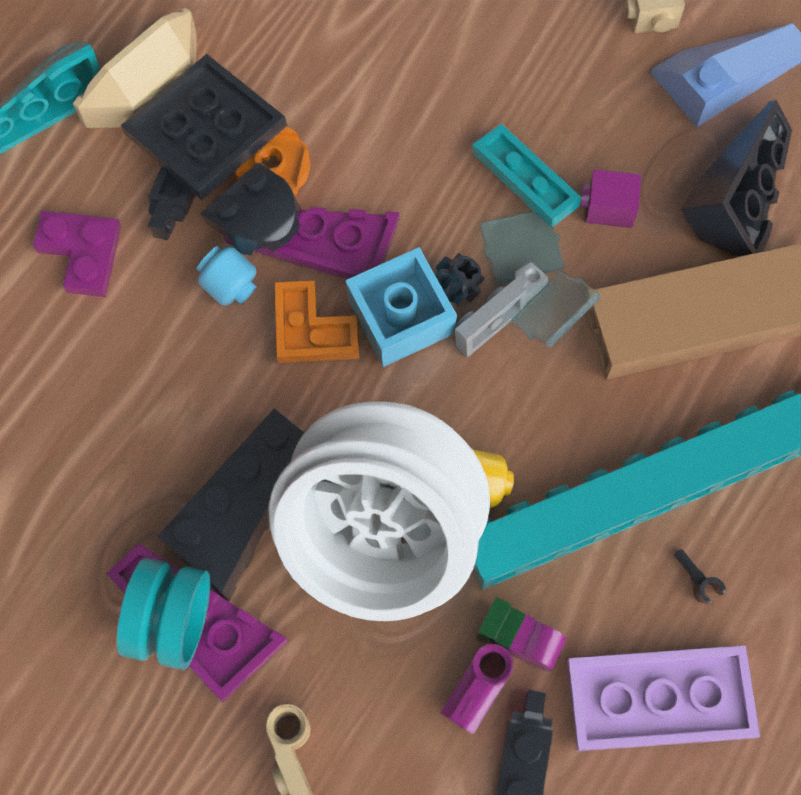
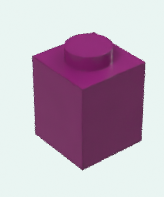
M594 169L590 184H583L581 191L580 207L587 208L585 223L633 228L639 210L641 174Z

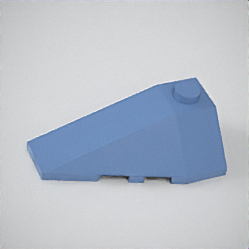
M792 23L682 50L652 68L650 73L692 123L698 127L801 63V32Z

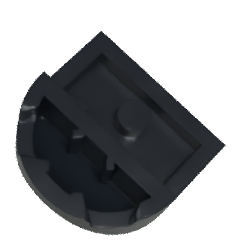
M257 162L200 214L206 224L229 239L237 251L245 255H252V250L267 247L272 252L288 243L300 228L298 216L301 207L288 182Z

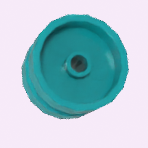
M149 558L141 560L132 574L121 606L117 627L116 644L118 654L125 658L145 662L156 652L160 665L184 671L190 665L195 655L204 627L210 595L209 573L185 566L173 576L172 568L167 562Z

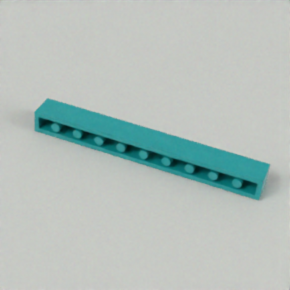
M794 390L787 391L771 401L773 405L761 410H759L758 406L749 407L734 416L735 421L723 426L720 421L713 422L698 430L697 437L685 442L682 437L672 439L660 446L661 452L646 457L645 453L636 454L621 463L622 468L610 473L606 469L595 471L583 479L584 484L572 489H569L568 485L559 486L545 494L546 500L534 505H530L529 501L516 504L506 510L507 516L493 522L488 517L484 531L478 541L477 555L473 566L474 574L481 589H487L801 456V393L796 394Z

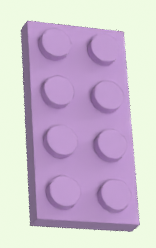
M746 645L568 658L567 660L577 752L754 739L760 737Z

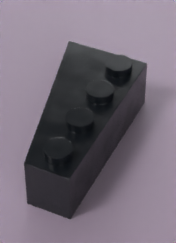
M275 408L158 535V538L166 548L188 567L207 571L210 575V586L228 601L233 596L236 584L244 569H247L255 554L254 550L263 533L270 526L269 503L272 491L283 470L291 462L295 448L305 433Z

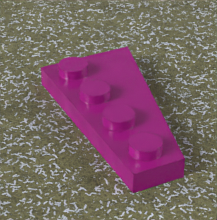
M310 207V210H299L298 220L300 228L288 243L272 252L267 247L252 251L348 280L385 262L400 220V212L386 211L385 215L366 214V210L349 209V213L326 211L324 207ZM224 236L225 243L233 245L231 241Z
M138 544L106 574L125 594L132 574L141 560L149 558L163 562L167 561L141 544ZM167 562L171 566L174 576L180 569ZM210 589L204 627L195 655L189 666L220 701L224 703L289 640Z

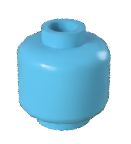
M218 246L214 247L196 268L200 272L197 279L200 287L222 306L230 305L235 300L243 304L257 288L252 283L257 273L255 266L232 246H227L223 249H220Z

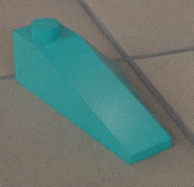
M79 39L70 45L59 48L55 53L46 57L0 103V154L76 112L73 102L78 96L84 95L88 84L101 70L90 44Z

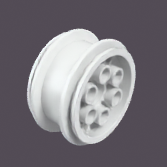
M355 403L327 413L313 423L303 434L295 448L291 462L283 470L272 491L269 503L270 530L279 556L287 571L308 594L319 602L338 612L366 620L394 621L407 619L442 605L451 599L467 581L476 560L478 541L488 520L490 509L489 486L485 472L473 450L450 426L439 418L421 409L400 403ZM327 479V480L332 481V482H334V483L324 482V481H321V480ZM380 483L389 484L395 488L391 490L387 487H381ZM404 537L408 544L401 543V538Z

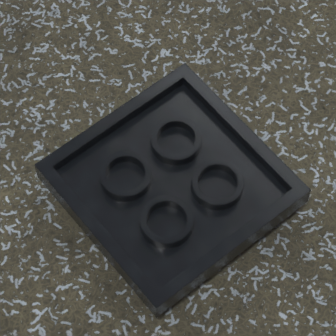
M206 53L126 120L121 127L128 138L199 199L203 200L287 126V122L283 114Z

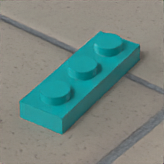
M502 123L473 144L472 154L551 228L580 206L582 197Z

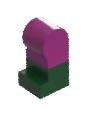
M495 597L476 639L486 644L500 645L511 656L539 669L552 671L567 638L557 630L537 622L533 617L511 607L512 604Z

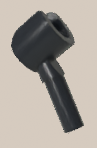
M683 549L678 550L674 554L695 583L693 594L699 602L704 604L712 603L705 593L707 583L714 588L717 594L724 595L726 593L724 583L716 577L707 578Z

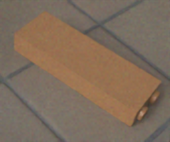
M801 243L589 291L584 309L606 380L800 336Z

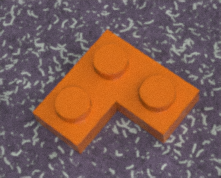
M315 280L275 282L276 352L278 363L360 359L357 315L317 317Z

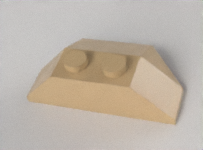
M183 8L179 12H173L161 17L101 68L88 84L84 95L78 96L73 102L80 121L86 128L121 127L133 114L196 63L197 32L191 11Z

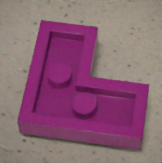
M41 210L33 247L37 253L70 256L63 284L67 293L106 297L122 226L118 219Z

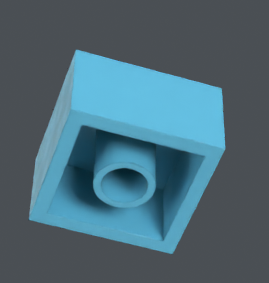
M420 247L345 280L347 300L354 314L357 315V319L382 367L455 334L457 314Z

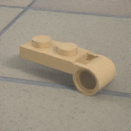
M291 704L280 705L271 711L266 721L267 734L277 755L274 757L279 768L272 770L274 780L281 795L289 793L290 795H313L295 753V750L303 746L310 736V722L303 711L297 706ZM289 715L298 717L301 723L299 733L292 739H281L277 733L279 721Z

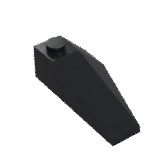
M777 100L769 101L700 177L681 208L686 221L691 225L698 239L736 257L762 252L771 235L773 223L767 220L770 204L777 203L779 191L775 188L777 170H782L785 167L792 128Z

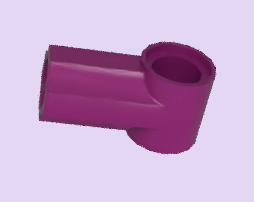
M488 644L481 647L475 653L472 663L440 713L474 735L511 675L513 660L510 653L504 647L497 644ZM494 654L504 661L505 672L500 677L488 678L481 672L479 664L485 656Z

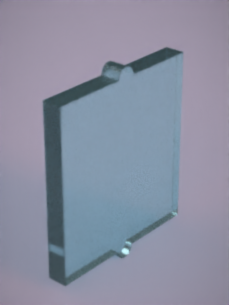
M535 212L481 223V231L487 248L485 250V258L490 259L497 284L515 280V272L530 262L534 263L544 274L564 270L565 266L558 246L560 236L555 234L553 227L548 226Z
M560 271L511 321L525 331L524 333L529 339L535 338L551 348L601 296L597 291L588 287L582 278L576 280Z

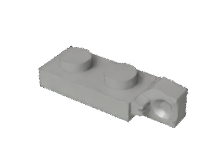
M532 262L515 272V280L505 288L499 287L495 289L488 297L486 304L475 313L473 311L468 312L459 320L455 328L456 348L468 358L526 309V303L548 285V276Z

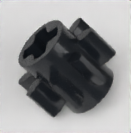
M458 253L452 260L445 256L435 267L438 271L435 276L449 302L459 306L466 299L471 303L480 294L481 290L478 286L485 278L481 275L478 263L472 258L462 256L461 253Z

